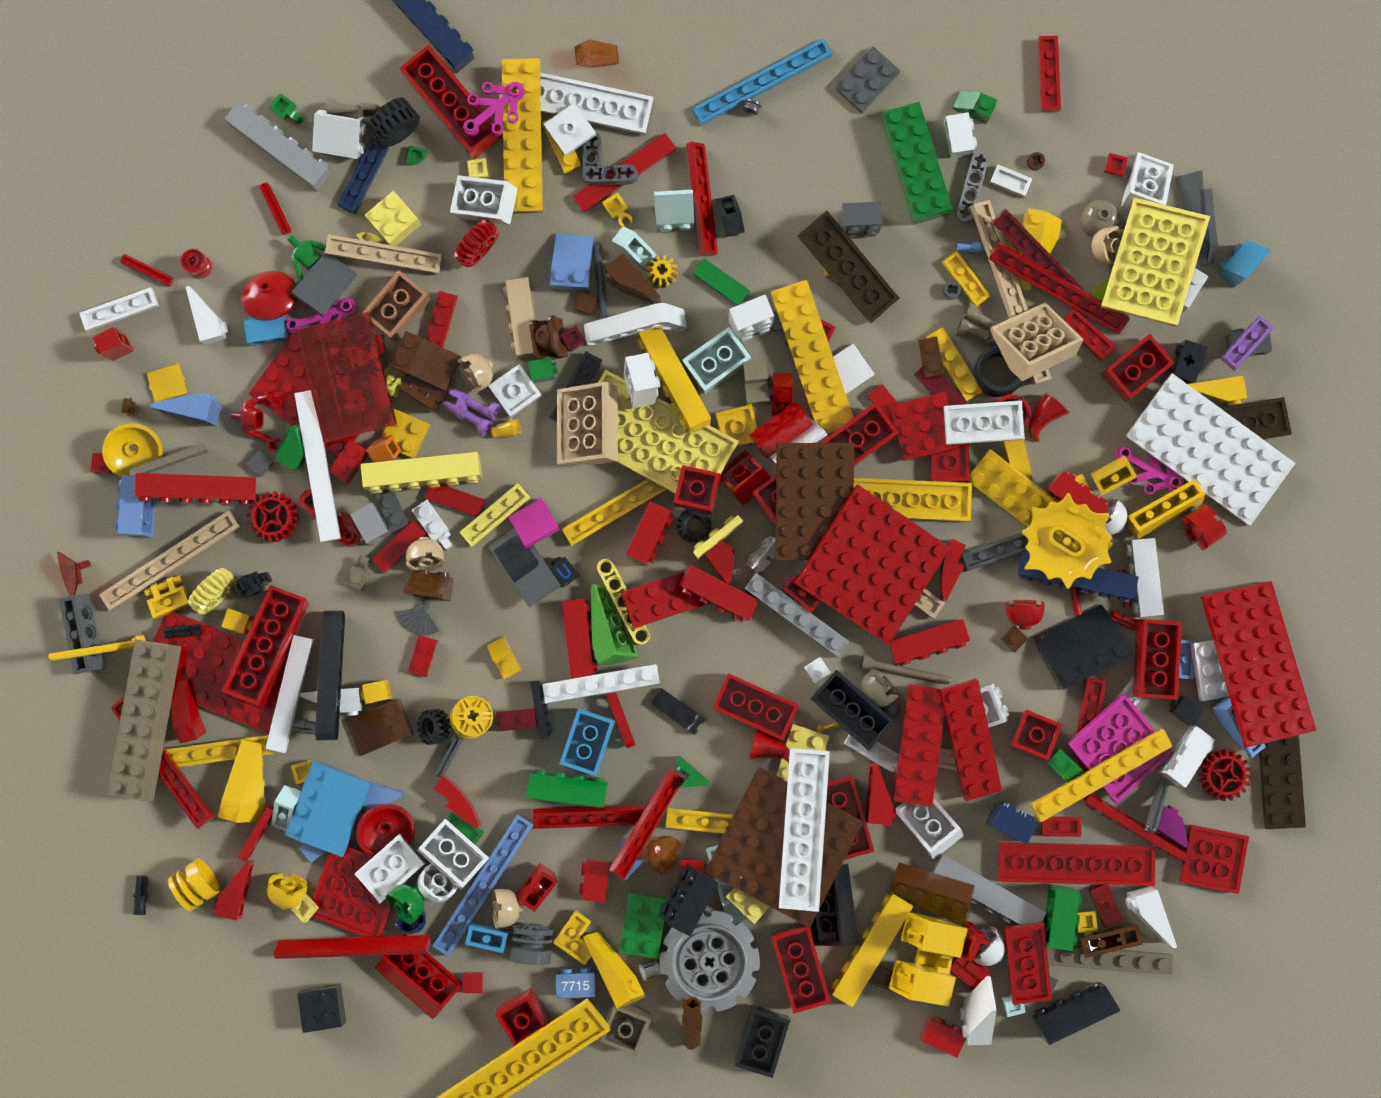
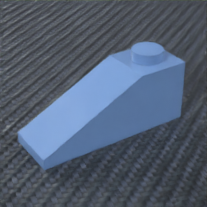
M1224 697L1212 707L1220 724L1249 757L1253 758L1266 747L1265 744L1244 748L1230 697Z

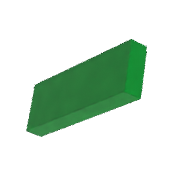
M703 258L693 272L694 276L737 306L742 304L750 293L749 289L705 258Z

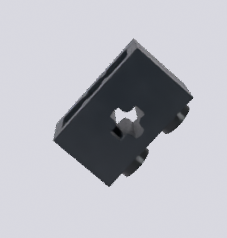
M1186 339L1177 345L1174 353L1177 355L1175 363L1169 367L1168 372L1174 374L1186 384L1196 383L1208 347Z

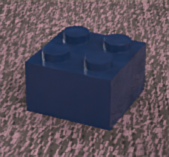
M995 803L986 824L1028 844L1038 824L1033 821L1034 817L1022 811H1019V813L1015 812L1017 808L1008 803Z

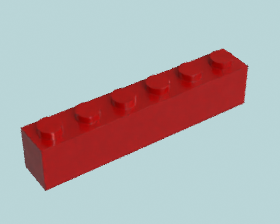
M135 473L134 498H139L141 502H150L151 498L159 499V502H171V499H179V503H191V500H199L201 504H211V500L219 501V504H231V501H239V505H250L253 500H256V477Z

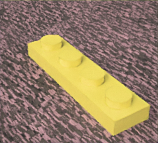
M517 483L459 533L471 547H474L506 520L508 516L530 499V496Z

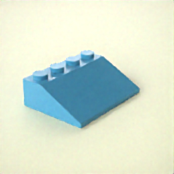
M313 761L285 835L343 857L371 783L327 763Z

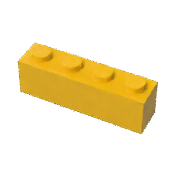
M1194 479L1129 515L1126 526L1136 540L1203 504L1205 493Z

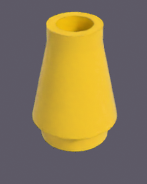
M510 418L491 427V432L494 438L514 437L521 433L518 419Z

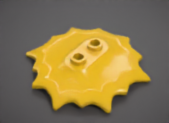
M1069 493L1062 501L1050 502L1046 508L1032 507L1031 524L1028 528L1022 530V534L1028 539V544L1025 548L1030 554L1029 561L1024 569L1039 570L1049 580L1060 578L1067 589L1071 587L1077 578L1082 577L1090 580L1099 566L1112 562L1108 554V545L1112 536L1105 528L1109 513H1095L1086 504L1077 505ZM1056 532H1062L1063 537L1061 539L1056 538ZM1074 542H1077L1079 544V548L1077 550L1072 548V544Z

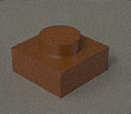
M1015 625L1001 638L1013 652H1016L1029 639Z

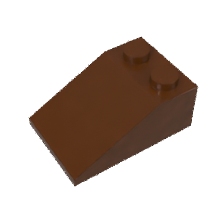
M622 253L605 267L606 281L612 288L616 287L623 293L651 304L661 303V298L657 291Z
M405 331L390 366L395 370L446 391L457 368V361L461 356Z
M419 569L418 573H412L403 593L411 596L451 601L454 578L449 577V573L438 572L437 575H432L429 570Z
M395 699L346 720L360 756L414 735L401 699Z

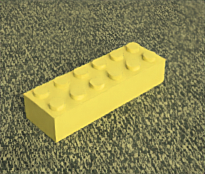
M478 452L361 464L363 488L371 492V494L382 493V490L386 489L390 490V492L402 491L401 488L405 487L409 488V490H418L424 485H427L428 488L440 487V484L444 483L448 486L459 485V482L463 481L467 482V484L478 483V480H482Z

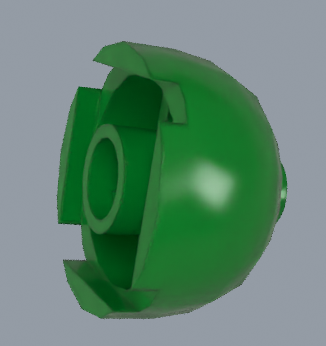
M399 885L385 896L391 910L395 907L399 912L396 915L408 924L414 923L424 910V900L416 886L413 888L410 885Z

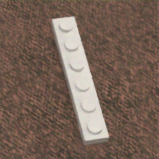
M655 664L543 684L545 703L549 704L658 685L660 680L658 667Z

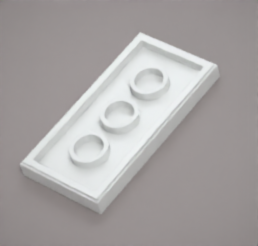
M1022 401L943 407L946 445L1025 439Z

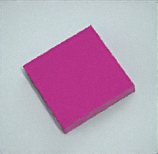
M542 498L508 516L526 549L560 530Z

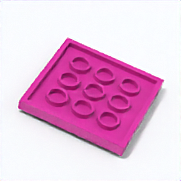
M1122 693L1068 741L1066 745L1084 767L1090 770L1156 731L1129 697ZM1169 748L1101 788L1117 804L1173 752Z

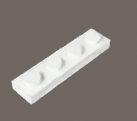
M150 287L80 312L79 314L85 331L89 332L159 307L153 288Z

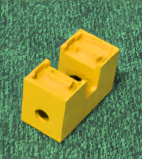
M907 912L901 941L918 947L914 963L895 961L889 989L910 1000L949 1007L956 979L949 972L953 957L961 958L968 929L945 919Z

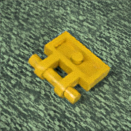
M181 575L168 577L166 581L159 584L154 583L150 585V588L144 590L147 597L150 595L154 597L147 600L154 619L189 606L186 588L184 586L177 588V584L183 582ZM169 588V592L161 595L162 590Z

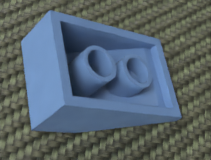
M556 233L550 279L552 290L590 292L594 236Z
M200 392V395L190 394L151 403L150 407L164 414L217 426L222 404L217 401L216 397Z

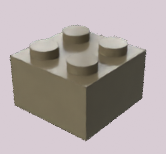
M613 1002L606 1019L610 1026V1031L600 1037V1042L637 1056L651 1022V1012L630 1004L617 1009Z

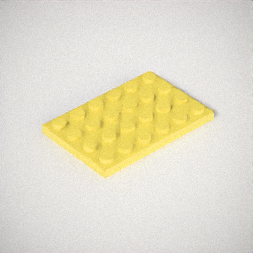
M1134 198L1101 308L1177 327L1210 216Z

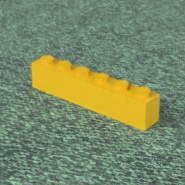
M654 328L637 333L636 343L640 350L643 349L645 353L649 354L650 360L653 359L655 364L654 375L655 377L658 376L659 381L663 384L662 390L665 396L670 397L673 411L675 414L678 413L680 415V423L683 429H687L689 434H692L710 425L711 417L661 328Z
M892 892L889 895L886 894L882 899L881 904L883 906L880 911L876 910L873 914L871 926L864 929L861 935L862 941L859 945L856 944L851 951L853 956L849 962L845 961L840 970L842 972L839 979L835 978L830 986L832 995L852 1008L904 923L907 912H910L913 908L911 903Z

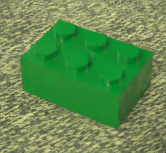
M1049 884L1046 914L1044 917L1046 944L1049 948L1072 951L1073 946H1076L1077 935L1075 934V928L1079 926L1080 916L1077 913L1078 907L1082 905V895H1080V891L1073 887Z
M629 891L619 953L658 959L664 920L659 915L660 909L667 902L668 897Z

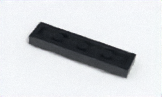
M585 351L566 388L590 384L602 363V359ZM557 404L549 417L557 422Z

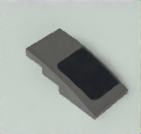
M512 528L488 545L529 608L561 586L536 547L532 545L526 549L515 528Z

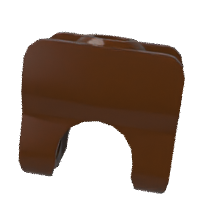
M551 315L548 316V321L532 320L529 322L533 354L536 358L556 360L568 357L567 347L561 343L559 337L560 329L564 328L563 319Z

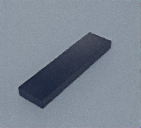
M373 139L370 140L337 204L338 207L354 215L356 214L389 150L388 147H383L381 143Z

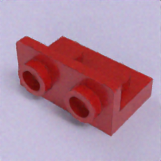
M967 921L965 926L968 929L967 937L961 955L967 961L974 962L980 944L989 945L990 940L985 936L984 932L975 927L974 923Z

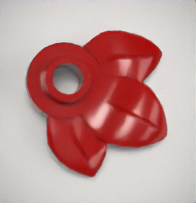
M342 511L337 516L341 539L334 541L342 542L348 547L356 546L360 541V532L352 517Z

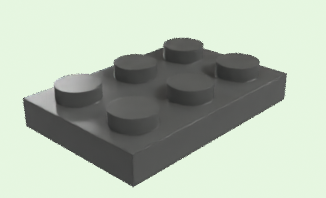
M872 46L838 82L834 89L859 112L863 113L900 74V70Z

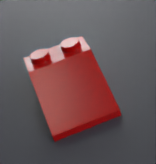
M870 762L865 819L870 824L891 826L892 821L896 819V810L893 808L878 764Z

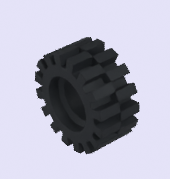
M687 509L678 517V532L684 540L698 543L708 537L711 531V519L706 513ZM697 518L701 521L702 527L698 532L693 533L687 529L689 519Z
M425 710L419 716L420 722H417V725L420 728L417 731L421 733L419 737L423 738L422 742L426 745L442 744L446 742L445 740H448L449 737L447 735L451 733L448 729H451V725H448L450 719H447L448 715L444 713V710Z

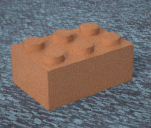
M398 270L362 314L395 342L431 298L418 285Z

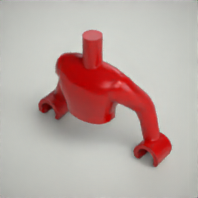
M278 389L269 390L266 395L243 402L240 413H231V419L240 420L243 433L266 442L270 451L278 449L276 442L280 441V439H273L265 433L256 430L263 427L264 414L261 409H257L254 406L267 401H278L279 398L275 397V392H279Z

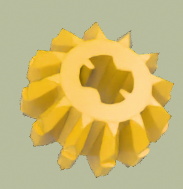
M663 255V260L656 256V262L650 260L651 266L646 267V270L650 272L647 274V278H653L651 280L652 285L658 281L659 288L662 287V283L669 287L668 281L674 283L675 278L673 276H678V272L675 271L678 268L677 264H672L673 258L666 261V255ZM661 268H665L664 275H661L658 270L661 271Z

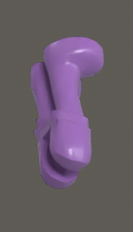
M450 389L448 394L457 399V402L454 405L444 400L442 406L458 419L460 418L462 421L465 419L477 427V433L484 437L492 427V422L469 412L468 407L495 421L500 405L493 402L487 406L470 398L464 392Z

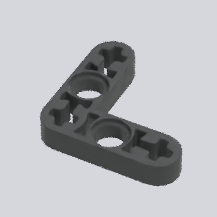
M596 132V136L593 137L596 139L594 141L595 149H592L590 143L592 138L584 143L583 178L586 184L591 186L630 185L638 180L637 170L632 165L601 166L602 140L599 133ZM594 154L597 156L596 161H587L590 155ZM610 171L616 173L613 179H607L605 177L606 174ZM619 171H621V174H622V175H620V176H621V179H619V173H618ZM628 172H632L630 178H627L626 176L628 175ZM591 173H594L595 175L593 176V179H589Z

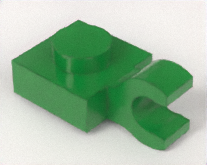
M281 93L269 106L270 110L283 120H286L289 116L298 125L304 121L301 115L294 111L297 107L295 103Z

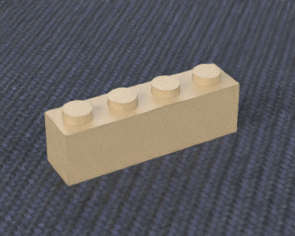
M529 278L506 280L503 292L504 297L508 298L509 305H506L507 317L511 316V324H508L510 335L514 337V342H511L512 353H516L518 359L532 357L534 354L529 322L535 320Z

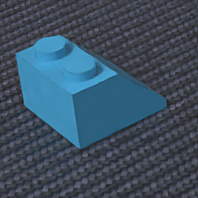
M1248 240L1244 244L1239 243L1231 251L1234 254L1230 259L1226 257L1220 263L1221 269L1217 273L1233 287H1236L1252 273L1271 250Z

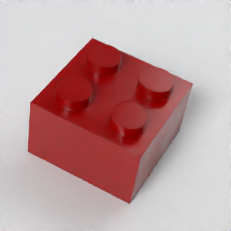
M682 465L673 502L674 507L712 515L721 478L720 473Z
M1025 710L1009 748L1046 763L1049 761L1063 724Z
M532 988L498 1006L495 1012L497 1020L514 1046L551 1022L549 1015Z

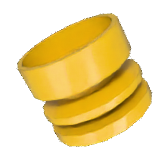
M467 696L461 699L451 709L449 714V725H451L452 732L465 740L476 739L483 735L490 728L493 721V710L489 703L477 696ZM470 712L472 715H476L474 722L472 719H468Z
M196 859L186 866L185 871L180 870L176 875L174 874L168 878V884L175 899L189 912L202 905L203 899L209 900L220 893L221 890L215 874L201 859Z

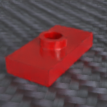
M1099 885L1089 890L1104 927L1123 920L1109 885Z

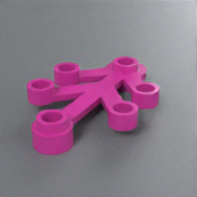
M485 82L482 85L484 94H503L504 96L500 99L481 98L476 94H470L467 101L471 107L478 105L489 106V108L474 120L469 119L464 122L463 129L465 134L471 137L477 135L479 126L495 114L492 132L497 136L501 135L504 131L502 125L504 106L509 101L510 111L506 115L507 121L511 124L518 121V101L525 94L523 85L518 82H512L507 87L494 86L491 82ZM490 86L491 90L486 91L485 87ZM514 88L518 89V92L515 94L511 92ZM476 98L477 101L475 103H471L470 99ZM512 114L516 116L513 120L509 119V116ZM473 124L474 128L468 129L467 126ZM497 126L501 127V130L498 132L494 130Z
M348 297L341 300L337 299L333 304L336 307L330 308L323 317L316 313L299 320L291 318L286 322L285 326L290 334L294 333L296 335L302 331V327L320 321L317 329L313 330L310 334V338L315 343H319L323 339V333L332 316L338 315L335 324H331L328 327V332L332 336H338L341 333V327L346 317L352 316L356 312L357 305L353 299ZM299 300V304L303 308H309ZM345 304H350L348 309H344ZM291 323H296L294 328H290ZM337 327V332L332 333V329ZM315 334H319L318 339H314Z
M1122 446L1115 452L1116 459H1119L1123 456L1122 451H1126L1128 453L1126 457L1128 461L1146 471L1145 473L1136 474L1135 482L1129 481L1127 482L1128 485L1133 486L1138 482L1153 478L1163 481L1155 485L1152 483L1144 485L1142 491L1145 495H1151L1164 489L1172 492L1184 485L1183 478L1168 467H1166L1167 474L1161 471L1158 460L1148 454L1149 464L1133 455L1131 449L1127 446ZM1173 479L1177 481V486L1172 484ZM1147 486H1150L1152 488L1151 492H1147Z

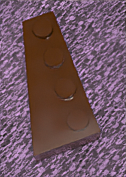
M899 862L892 879L891 892L965 927L972 908L975 885Z

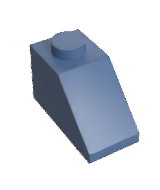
M368 781L371 785L363 803V809L368 811L378 805L390 804L405 796L406 792Z

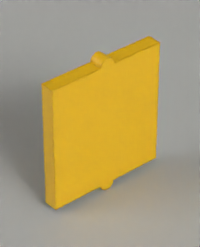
M180 364L147 373L150 384L149 389L152 391L154 402L188 394L184 382L186 378L182 375Z

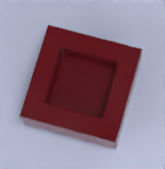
M577 326L560 334L569 352L586 344Z

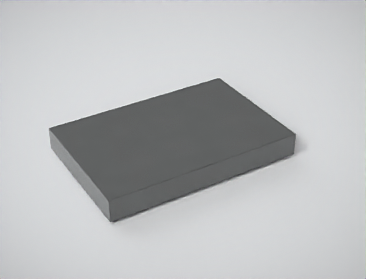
M324 253L292 291L291 295L323 317L356 278L357 273L333 255Z

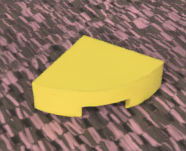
M361 232L356 234L359 240L375 243L383 242L378 235L373 233Z

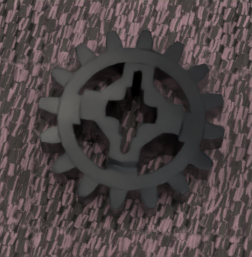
M257 571L240 577L236 581L237 584H234L229 590L234 598L241 596L248 598L261 593L265 589L264 586L271 583L272 579L269 572L258 574Z

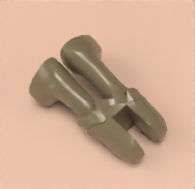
M327 98V114L356 113L354 117L348 118L359 119L362 117L366 127H368L369 121L372 118L368 117V114H374L380 108L379 105L373 103L343 104L336 102L335 99Z
M970 302L963 313V319L956 328L955 335L962 337L965 334H971L981 338L980 342L997 346L990 330L985 331L968 320L975 321L989 329L1001 322L993 321L978 311L976 305Z

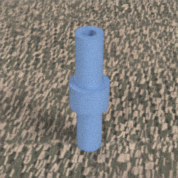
M980 242L956 244V251H969L971 254L986 252L984 245L980 244Z

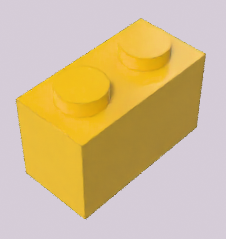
M1125 455L1091 473L1102 496L1137 477Z

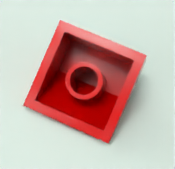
M746 450L727 464L720 475V480L743 506L753 499L751 494L754 490L771 479L765 469Z

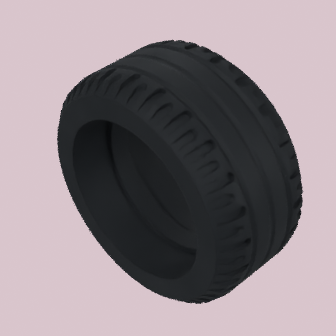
M997 345L986 349L978 357L974 365L973 374L977 385L984 393L992 397H1003L1015 392L1023 381L1016 375L1011 384L1003 387L996 386L988 381L984 373L985 363L991 357H1003Z

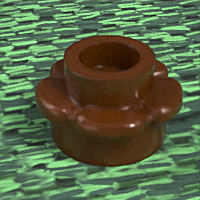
M131 397L130 399L124 398L121 413H126L127 416H129V413H134L136 402L132 401Z

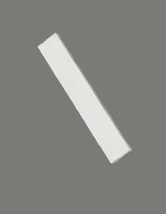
M293 635L265 749L282 753L287 751L314 639Z

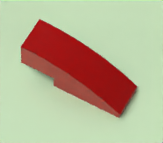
M953 538L949 540L948 546L951 548L941 563L940 596L943 601L948 599L964 568L962 564L958 563V560L966 545Z
M446 775L442 776L434 790L449 800L445 807L475 828H479L481 821L471 801Z

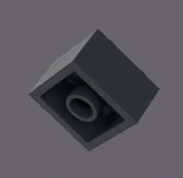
M341 983L303 989L297 993L303 1033L338 1028L346 1023Z

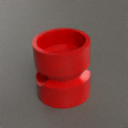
M188 249L182 254L180 259L181 266L191 276L202 279L211 273L212 263L210 259L198 249Z

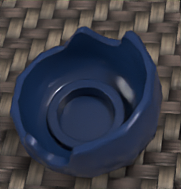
M423 910L420 917L412 924H408L398 917L396 927L400 932L409 935L419 933L426 924V912Z

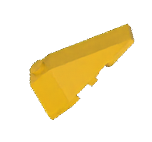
M247 739L241 740L218 813L219 818L236 823L258 822L264 813L266 797L264 795L265 780L263 779L262 744Z
M599 931L585 935L583 939L616 1008L618 1009L644 999L645 994L636 976Z

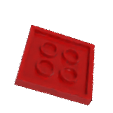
M946 392L889 406L893 424L899 432L897 439L903 462L960 448L959 444L946 445L943 408L944 406H949Z
M1189 824L1188 846L1185 848L1189 856L1182 863L1179 882L1239 894L1249 836Z

